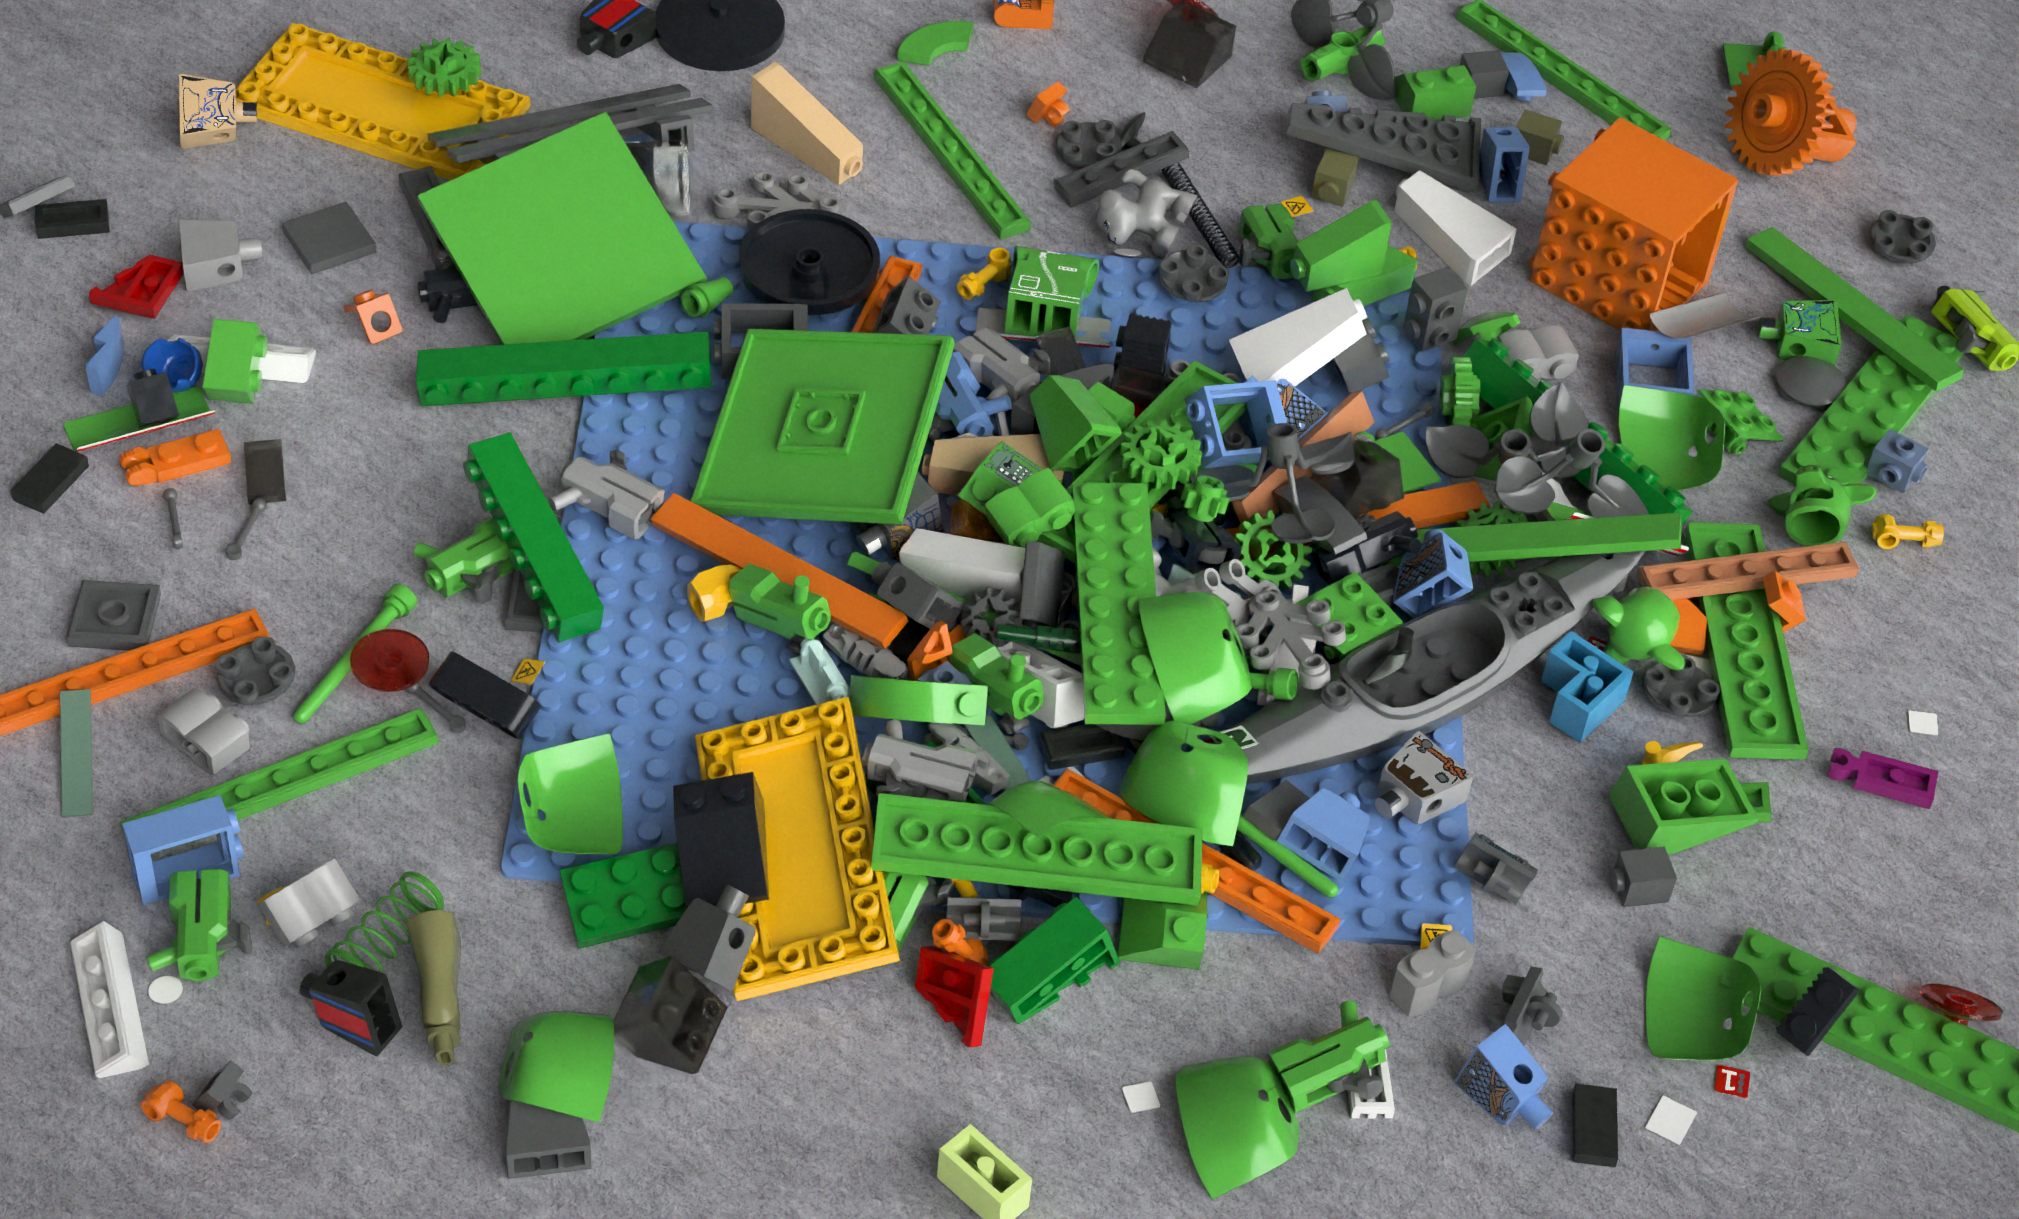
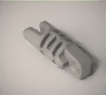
M833 623L824 633V644L845 663L850 664L854 669H858L862 674L870 677L910 680L906 663L900 661V658L893 655V652L888 648L883 649L836 623Z
M928 723V730L931 733L925 735L923 744L932 741L936 747L950 744L978 752L974 785L990 795L997 793L1007 786L1010 775L989 752L985 751L979 744H976L954 724Z

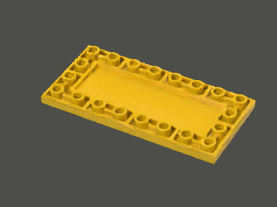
M293 22L235 89L238 102H257V119L418 170L432 167L436 176L448 180H453L485 164L479 159L456 163L447 156V149L467 145V143L437 148L428 141L427 134L524 115L531 106L529 96L516 93L511 89H503L487 84L482 80H478L477 85L469 84L468 92H464L461 89L457 90L456 96H452L449 92L444 93L443 97H439L437 91L427 95L425 94V87L416 89L414 82L409 81L407 58L398 56L393 52H385L366 46L361 42H353L338 37L333 33H325L309 28L304 24ZM509 134L499 135L497 137L503 138L507 137Z
M849 697L696 734L695 740L702 781L753 772L764 799L769 900L746 903L738 916L739 919L754 926L756 933L733 988L737 1001L900 961L883 871L872 870L871 867L875 827Z

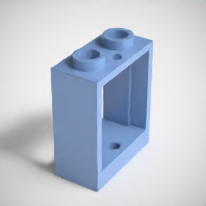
M1621 328L1615 350L1617 411H1619L1624 385L1694 395L1691 337L1671 338L1658 331ZM1629 364L1676 369L1677 388L1629 383Z
M1276 380L1203 386L1184 399L1186 414L1190 420L1195 440H1200L1203 469L1259 463L1261 447L1268 446L1267 429L1274 424L1287 423ZM1246 402L1258 448L1226 451L1214 405Z
M220 795L122 824L132 876L143 905L169 898L170 875L177 871L196 870L197 879L201 878V870L209 869L228 871L229 879L240 876L238 859L244 858L240 839L236 834L240 832L239 823L234 809L226 810ZM214 834L217 836V843L152 862L151 853Z

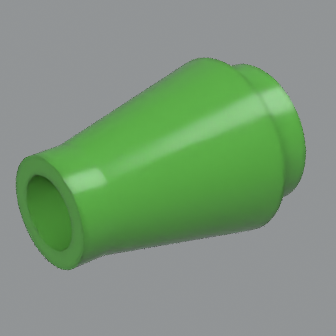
M726 277L687 286L685 292L681 295L682 307L689 316L704 318L733 294V286Z

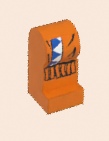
M993 0L994 20L1002 27L1052 29L1054 0Z

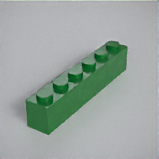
M511 432L468 444L467 461L463 462L466 478L470 483L474 482L478 488L480 504L485 512L490 511L494 519L496 535L500 541L505 540L509 548V557L513 568L516 571L520 570L523 574L526 592L531 600L537 601L540 607L541 620L546 630H552L559 643L601 629L604 606Z

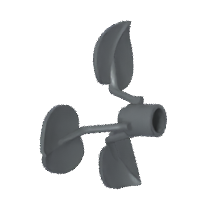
M1297 0L1291 10L1292 24L1302 40L1310 46L1322 47L1329 44L1331 36L1335 32L1333 22L1357 17L1360 24L1372 27L1358 46L1359 54L1351 57L1348 62L1350 79L1360 92L1371 98L1388 100L1396 97L1394 87L1395 69L1389 52L1377 44L1366 46L1376 32L1383 29L1381 23L1392 18L1394 10L1390 0H1358L1363 2L1359 5L1358 10L1332 16V3L1330 0Z
M1559 382L1547 389L1537 399L1530 411V427L1540 441L1546 443L1556 441V445L1559 448L1567 446L1566 456L1544 475H1542L1539 465L1529 458L1517 456L1506 460L1500 466L1496 475L1494 493L1498 500L1510 510L1518 513H1540L1546 510L1555 499V492L1547 482L1568 464L1576 469H1585L1591 466L1589 489L1593 494L1586 502L1587 511L1591 517L1649 515L1644 503L1636 492L1621 478L1613 475H1603L1596 484L1598 467L1602 464L1601 459L1598 457L1605 449L1604 438L1599 432L1588 429L1585 414L1570 396L1563 382Z
M1278 423L1267 429L1268 446L1261 447V457L1255 474L1247 467L1232 465L1198 471L1196 477L1189 476L1191 484L1201 475L1219 479L1224 484L1223 489L1227 490L1226 496L1230 498L1229 502L1236 501L1249 495V487L1258 485L1267 458H1269L1274 467L1286 469L1294 513L1284 514L1274 519L1272 522L1273 535L1277 539L1288 543L1326 540L1334 533V519L1328 512L1319 508L1301 512L1293 466H1299L1301 469L1309 468L1311 472L1321 475L1347 470L1354 462L1352 432L1299 448L1297 428L1289 423Z
M1451 425L1445 427L1427 426L1426 447L1429 457L1438 470L1453 478L1471 477L1476 472L1477 464L1485 466L1497 454H1499L1501 465L1512 457H1529L1536 463L1540 462L1541 468L1545 473L1550 471L1566 456L1567 446L1559 448L1556 445V441L1551 443L1542 442L1534 434L1529 437L1527 433L1518 429L1505 432L1501 438V443L1496 442L1494 448L1488 453L1489 443L1486 436L1474 427ZM1568 464L1554 477H1570L1576 475L1582 469L1573 468ZM1525 514L1528 522H1539L1535 515ZM1516 559L1515 562L1519 563L1525 559Z

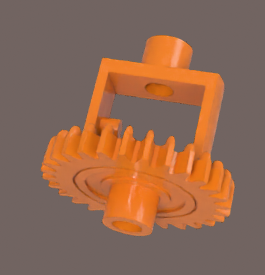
M1778 49V52L1769 50L1767 51V56H1757V64L1750 62L1747 64L1749 74L1739 73L1738 76L1742 85H1732L1737 95L1727 99L1734 106L1732 109L1725 111V115L1732 117V121L1725 124V128L1733 130L1727 137V141L1736 143L1731 151L1740 154L1738 161L1747 163V169L1755 170L1756 173L1764 175H1790L1793 173V170L1799 171L1803 169L1802 162L1811 163L1813 159L1837 162L1845 157L1855 146L1856 140L1853 133L1856 128V117L1850 109L1837 107L1834 102L1836 98L1831 96L1828 91L1833 88V85L1823 82L1829 75L1826 71L1820 70L1822 65L1819 62L1813 61L1812 56L1790 49Z

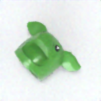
M1809 464L1797 470V484L1790 492L1773 496L1768 499V504L1778 514L1785 515L1786 531L1791 539L1801 545L1814 546L1835 543L1842 539L1849 524L1852 505L1871 501L1876 496L1877 491L1874 486L1867 484L1842 485L1836 478L1823 474L1819 465Z
M1645 586L1634 588L1620 601H1617L1612 596L1593 600L1592 605L1595 610L1609 622L1608 631L1610 639L1603 649L1604 653L1623 665L1631 659L1647 660L1654 658L1670 669L1680 671L1684 668L1685 661L1683 656L1670 645L1679 628L1680 613L1675 603L1658 589Z

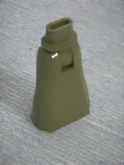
M432 910L419 913L407 919L406 924L421 978V1007L424 1031L430 1047L435 1050L438 1063L440 1065H450L455 1062L454 1048L460 1044V1012L457 987L461 960V938L453 912Z

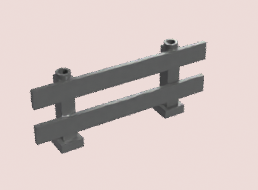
M681 84L429 133L427 135L428 141L437 148L466 142L467 145L447 149V156L456 163L479 159L486 165L581 122L498 138L497 136L594 117L603 112L609 114L624 111L622 114L609 116L616 129L639 128L657 141L658 154L662 157H668L695 151L693 122L690 116L711 112L713 107L712 104L703 98L655 106L654 104L691 97L689 89Z

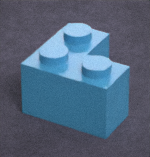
M1573 631L1569 632L1549 651L1541 679L1543 683L1558 692L1549 722L1581 743L1625 702L1633 671Z

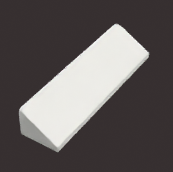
M174 334L167 340L177 341L178 338H181L194 346L200 352L203 361L201 373H205L210 338ZM268 344L266 357H260L258 370L262 371V379L305 383L309 378L316 350L308 347Z
M102 921L70 941L94 1072L98 1078L139 1070L149 1065L124 938L119 930Z

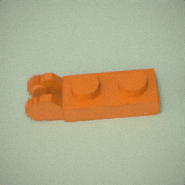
M218 428L151 446L147 449L142 447H135L132 450L128 449V451H124L121 454L119 462L122 469L128 470L125 472L128 484L136 487L141 484L146 485L157 481L161 483L230 464L231 455Z

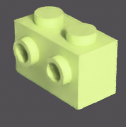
M971 1124L939 1149L937 1178L982 1219H1015L1029 1207L1032 1178Z

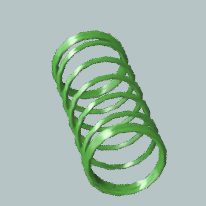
M413 871L404 872L399 879L400 881L394 883L390 888V896L378 899L376 911H369L363 915L362 926L351 927L347 932V941L337 942L333 949H330L325 954L326 966L328 967L332 962L331 955H333L334 961L337 960V955L351 964L374 970L361 960L354 950V946L365 952L375 961L379 967L378 972H383L381 963L369 950L351 942L352 932L357 929H363L367 940L377 952L388 959H396L397 952L393 944L376 930L365 927V919L369 915L377 914L383 928L391 937L402 944H410L411 939L408 930L392 916L380 912L379 905L382 901L391 899L397 913L406 922L408 918L401 912L395 901L404 904L416 915L420 912L406 901L394 897V889L400 885L403 894L409 902L423 912L443 910L444 899L439 889L420 873ZM410 877L421 882L431 891L436 900L420 886L406 882L405 878ZM407 885L424 893L436 908H431L418 900ZM381 916L397 924L407 935L408 940L404 941L396 936L387 927ZM367 931L375 934L388 944L394 955L390 956L378 948ZM348 944L353 955L344 950L337 949L338 946Z

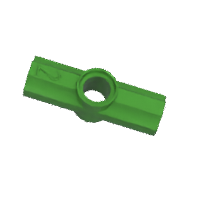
M1364 26L1352 33L1347 31L1334 32L1329 44L1301 57L1299 67L1303 72V77L1312 83L1332 73L1349 74L1348 62L1351 57L1359 54L1358 46L1372 27ZM1381 30L1376 32L1366 46L1377 44L1384 47L1385 38Z

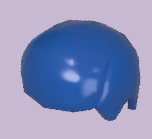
M161 338L154 341L145 350L141 366L143 371L155 369L157 374L167 372L172 393L189 390L190 387L197 383L201 376L203 361L200 352L189 342L178 338L177 341H166Z

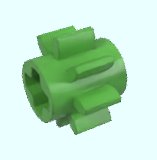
M1201 475L1197 477V480H1194L1193 484L1186 483L1181 500L1185 501L1183 506L1187 508V514L1193 519L1202 522L1213 521L1217 513L1225 515L1230 498L1226 496L1227 490L1223 489V482L1211 476Z

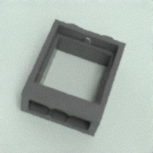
M721 303V318H714V339L721 340V343H714V365H722V379H731L741 347H731V333H746L747 329L808 331L807 305Z

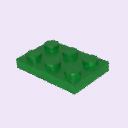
M678 843L559 870L578 949L673 927L686 911Z

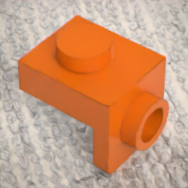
M1776 571L1764 576L1763 582L1768 605L1780 615L1783 632L1804 622L1806 617L1801 593L1797 585L1792 580L1787 581Z

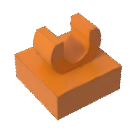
M1059 81L1035 97L1026 115L1034 123L1045 117L1051 126L1056 127L1064 121L1062 116L1070 111L1068 105L1062 101L1067 89Z

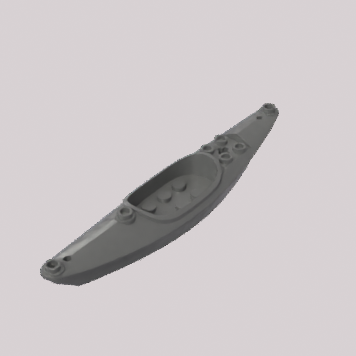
M1645 551L1562 556L1456 603L1436 608L1357 648L1344 659L1330 666L1331 680L1327 686L1313 690L1304 688L1300 684L1293 700L1276 699L1232 727L1235 728L1242 725L1259 743L1258 745L1242 749L1248 757L1246 784L1260 783L1311 772L1376 754L1406 743L1418 731L1425 735L1468 713L1502 690L1594 608L1592 605L1593 600L1605 597L1638 563ZM1403 627L1412 629L1414 636L1412 654L1409 660L1392 675L1364 685L1362 680L1374 670L1378 661L1396 646L1399 629ZM1212 740L1209 744H1217V743H1215V741Z

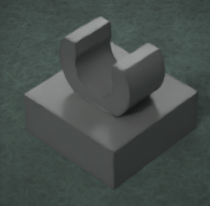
M230 1060L213 1075L192 1106L197 1110L202 1109L203 1111L208 1109L212 1111L217 1107L223 1117L233 1119L240 1110L231 1103L230 1095L236 1096L242 1102H245L252 1095V1091L248 1086L236 1083L244 1070Z

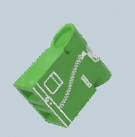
M1015 246L1013 253V279L1008 294L1004 333L1075 340L1084 299L1090 295L1097 279L1099 260Z

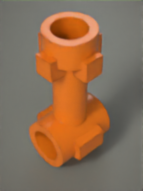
M942 919L934 925L932 929L933 942L938 948L944 947L949 953L954 952L959 956L984 965L989 963L987 949L982 945V942L978 939L964 940L963 938L966 937V933L960 924L956 926L950 919Z
M166 1080L160 1086L155 1085L144 1095L141 1109L150 1120L159 1122L166 1115H169L187 1126L186 1136L194 1141L198 1138L205 1143H209L218 1135L221 1121L217 1119V1114L209 1109L206 1111L202 1109L195 1111L182 1103L184 1093L175 1082Z

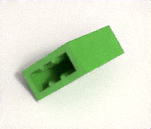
M1377 200L1370 201L1296 243L1294 258L1291 259L1290 268L1293 277L1300 281L1306 292L1382 274L1392 222Z
M1387 245L1381 275L1313 290L1311 300L1316 302L1347 288L1353 301L1359 298L1363 306L1409 289L1412 286L1418 259Z
M1049 375L1029 395L1049 466L1052 470L1081 473L1122 434L1118 424L1078 379L1065 378L1060 375Z

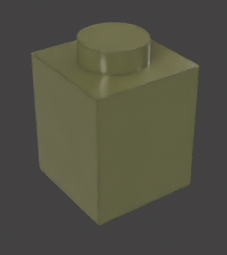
M1524 109L1516 128H1518L1529 144L1528 160L1548 165L1552 154H1559L1564 140V135L1559 134L1562 124L1561 120Z
M1327 148L1315 172L1311 198L1343 207L1355 182L1359 157Z

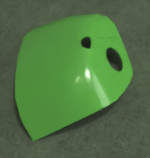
M1624 385L1619 405L1618 426L1621 445L1628 448L1634 454L1632 460L1639 466L1643 464L1654 470L1660 476L1657 481L1665 488L1669 486L1677 491L1699 487L1716 478L1722 465L1725 436V420L1720 410L1703 397ZM1711 422H1715L1717 436L1712 444H1708L1706 430ZM1693 446L1697 450V456L1695 457L1689 455V449Z
M1189 592L1139 599L1140 618L1161 689L1164 690V697L1174 721L1191 725L1234 704L1249 693L1252 684L1246 654L1226 604L1218 596L1203 592ZM1224 629L1228 630L1231 641L1224 639L1222 634ZM1234 635L1238 641L1242 655L1239 652Z
M1168 721L1164 725H1158L1153 728L1144 739L1119 785V793L1129 806L1160 824L1203 829L1202 841L1233 846L1245 793L1248 757L1242 748L1224 733L1182 722ZM1210 735L1218 738L1222 743L1209 744L1201 741L1197 736ZM1186 743L1194 747V749L1190 752H1184L1181 750V745Z
M610 733L542 749L524 756L517 774V783L527 835L534 844L546 850L562 853L617 854L621 851L623 843L621 785ZM524 782L530 795V807L527 805L524 796ZM538 809L545 813V820L541 821L538 819Z
M1029 781L1018 784L987 804L996 806L1037 838L1056 825L1072 818L1092 816L1112 819L1076 795L1042 781Z
M1659 936L1651 959L1646 989L1647 1045L1652 1055L1660 1059L1705 1061L1729 1059L1741 1054L1750 1043L1761 997V982L1755 971L1744 962ZM1722 977L1727 979L1733 989L1718 986ZM1752 991L1753 1003L1751 1009L1746 1016H1743L1744 1000L1746 995ZM1728 1018H1732L1731 1029L1723 1027V1022Z
M549 1011L535 1014L520 1021L511 1031L501 1069L498 1089L502 1097L507 1100L527 1103L599 1123L612 1076L614 1056L613 1019L610 1015ZM531 1032L533 1034L532 1039L524 1043V1035ZM515 1052L512 1068L510 1070V1073L506 1077V1069L512 1054Z
M1244 1056L1224 1058L1183 1066L1177 1072L1175 1086L1185 1137L1199 1177L1211 1199L1269 1172L1296 1154L1299 1140L1298 1120L1274 1067L1266 1060ZM1264 1089L1266 1091L1268 1102L1259 1098V1090ZM1278 1098L1283 1101L1289 1112L1290 1123L1285 1120L1280 1111Z

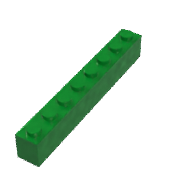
M706 331L418 350L416 383L421 406L712 388L709 334Z
M1476 338L1463 357H1470V362H1472L1471 372H1473V375H1477V379H1480L1479 396L1494 409L1526 396L1530 398L1534 405L1537 399L1553 386L1545 380L1539 381L1532 375L1534 372L1533 368L1520 359L1514 360L1507 354L1510 351L1509 348L1502 342L1494 338L1491 341ZM1595 422L1588 423V428L1599 432L1605 441V449L1598 457L1601 459L1602 464L1598 467L1596 484L1603 475L1619 477L1636 492L1649 514L1680 513L1682 527L1693 512L1683 503L1686 498L1676 489L1669 486L1665 488L1657 480L1660 476L1654 470L1643 464L1639 466L1633 461L1634 454L1628 448L1619 443L1614 445L1606 438L1609 433ZM1591 466L1573 475L1574 478L1590 490Z

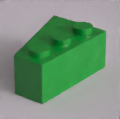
M1076 896L1070 902L1057 906L1049 918L1039 927L1026 931L1019 938L1017 944L1004 955H998L989 961L987 966L994 968L990 994L1017 1024H1020L1059 1001L1060 996L1057 994L1059 991L1073 983H1076L1081 988L1090 982L1091 978L1088 974L1105 964L1111 970L1121 963L1108 930Z

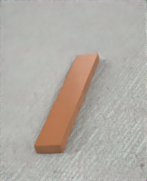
M1356 391L1348 395L1299 440V448L1352 432L1354 437L1356 433L1366 431L1375 421L1363 392ZM1272 465L1261 475L1257 486L1249 487V495L1246 498L1232 501L1240 523L1244 521L1250 523V517L1255 513H1259L1263 519L1264 514L1269 510H1273L1274 515L1279 512L1273 490L1288 483L1286 469H1279ZM1293 466L1295 480L1302 476L1313 480L1319 475L1311 472L1309 468L1301 469L1299 466Z
M1838 542L1642 566L1638 569L1637 578L1642 587L1648 586L1658 589L1671 600L1765 589L1763 577L1773 571L1778 572L1787 581L1792 580L1797 585L1854 578L1858 574L1859 567L1847 543Z

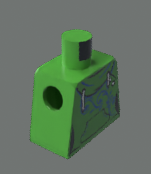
M1835 300L1785 301L1781 305L1777 319L1760 317L1757 336L1758 338L1775 339L1777 356L1781 360H1787L1796 356H1808L1827 361L1835 366L1842 346L1838 302Z

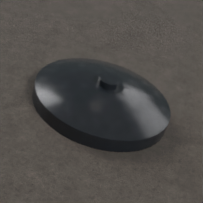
M661 0L656 9V39L662 49L675 60L702 70L734 71L752 67L771 57L781 46L784 39L785 16L777 0Z
M797 209L772 215L751 228L740 246L739 270L742 281L747 289L763 303L807 305L808 315H824L850 308L869 295L879 278L880 252L873 236L856 221L830 211Z

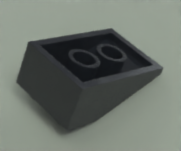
M748 772L674 785V821L686 909L692 900L696 898L716 906L727 884L749 895L746 903L769 900L764 799L754 773Z

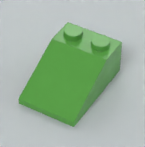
M1726 758L1628 765L1608 795L1634 847L1646 849L1665 846L1668 855L1756 824L1759 820Z

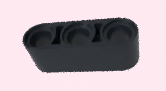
M453 651L449 652L428 682V685L447 700L516 739H520L542 707L538 701L524 691Z

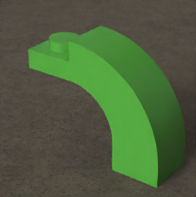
M851 675L849 700L853 715L947 724L985 725L988 686Z

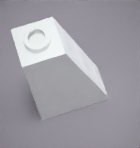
M1420 170L1409 179H1403L1398 185L1395 192L1397 199L1394 211L1469 286L1476 283L1511 254L1517 230L1515 227Z
M1345 288L1229 339V342L1246 380L1253 375L1258 381L1276 380L1277 382L1279 379H1286L1293 386H1297L1365 336L1366 331L1362 320L1368 317L1360 299L1358 298L1353 301L1348 289Z
M916 528L900 549L899 558L903 565L919 573L945 591L969 601L973 593L984 591L987 587L999 590L1004 589L1013 597H1016L1020 604L1026 548ZM990 604V605H989V610L995 612L994 608H993L992 605ZM1026 620L1022 621V624L1036 629L1038 625Z

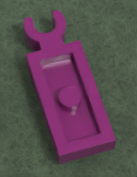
M1834 748L1830 758V762L1833 763H1831L1827 773L1829 778L1838 781L1852 779L1854 780L1853 789L1930 809L1935 795L1938 777L1937 770L1866 751H1861L1859 758H1856L1845 749Z

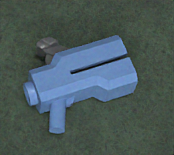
M952 352L928 436L933 444L935 440L940 439L941 432L947 431L958 432L960 435L971 433L977 437H987L995 428L988 415L1012 409V403L1008 395L987 401L983 397L976 396L980 385L960 352Z

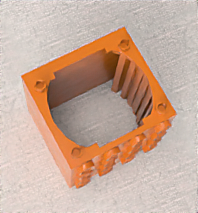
M1620 117L1607 130L1600 128L1595 135L1594 142L1560 173L1554 171L1550 175L1548 185H1551L1552 189L1537 252L1530 258L1528 267L1533 268L1530 281L1620 331L1621 328L1659 332V329L1650 318V313L1688 303L1709 282L1738 178Z

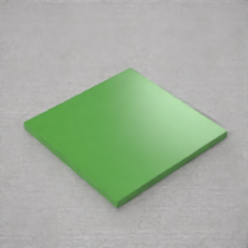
M603 112L417 195L418 203L501 345L587 339L685 292L687 286L691 284L706 282L707 280L706 275L607 112Z
M747 329L690 501L716 515L902 525L955 346L953 337L949 335Z

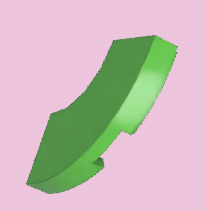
M945 21L920 28L902 42L898 50L897 60L929 66L933 59L942 53L967 51L973 34L974 22Z

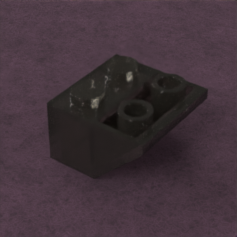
M1181 0L1164 15L1143 56V62L1192 87L1198 88L1232 57L1236 25Z
M686 140L625 142L669 216L691 215L689 158Z
M1363 434L1353 437L1354 462L1350 468L1334 474L1321 475L1313 473L1310 477L1311 480L1318 483L1335 497L1355 520L1362 514L1373 510L1385 509L1391 503L1404 499L1400 459Z
M669 956L639 966L613 1020L614 1038L637 1058L695 1074L701 1068L728 1006L675 957Z

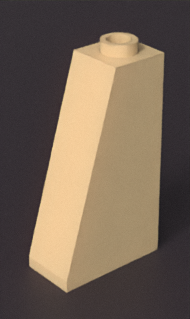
M773 62L752 76L751 129L838 185L850 177L856 176L862 170L863 143L780 64Z
M1041 434L939 439L934 441L932 454H925L922 476H928V484L936 493L958 496L977 467L1001 441L1042 469L1050 468ZM1051 469L1057 479L1064 484L1066 471Z

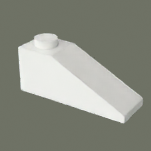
M1011 641L1004 646L998 647L1002 656L1010 661L1011 656L1014 654L1023 655L1026 658L1024 671L1036 677L1043 684L1045 698L1043 705L1030 715L1043 721L1047 727L1054 729L1065 728L1070 723L1084 720L1082 673L1026 643Z

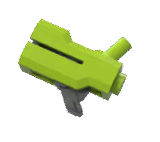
M1951 288L1943 293L1931 310V313L1957 339L1956 348L1960 352L1975 355L1990 371H2003L2014 366L2019 360V342L1991 314L1988 305L1973 290Z

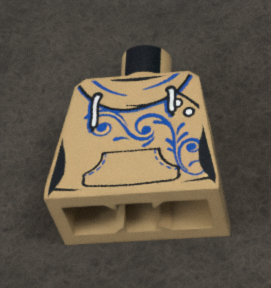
M179 74L181 148L235 141L236 122H257V102H236L234 83Z

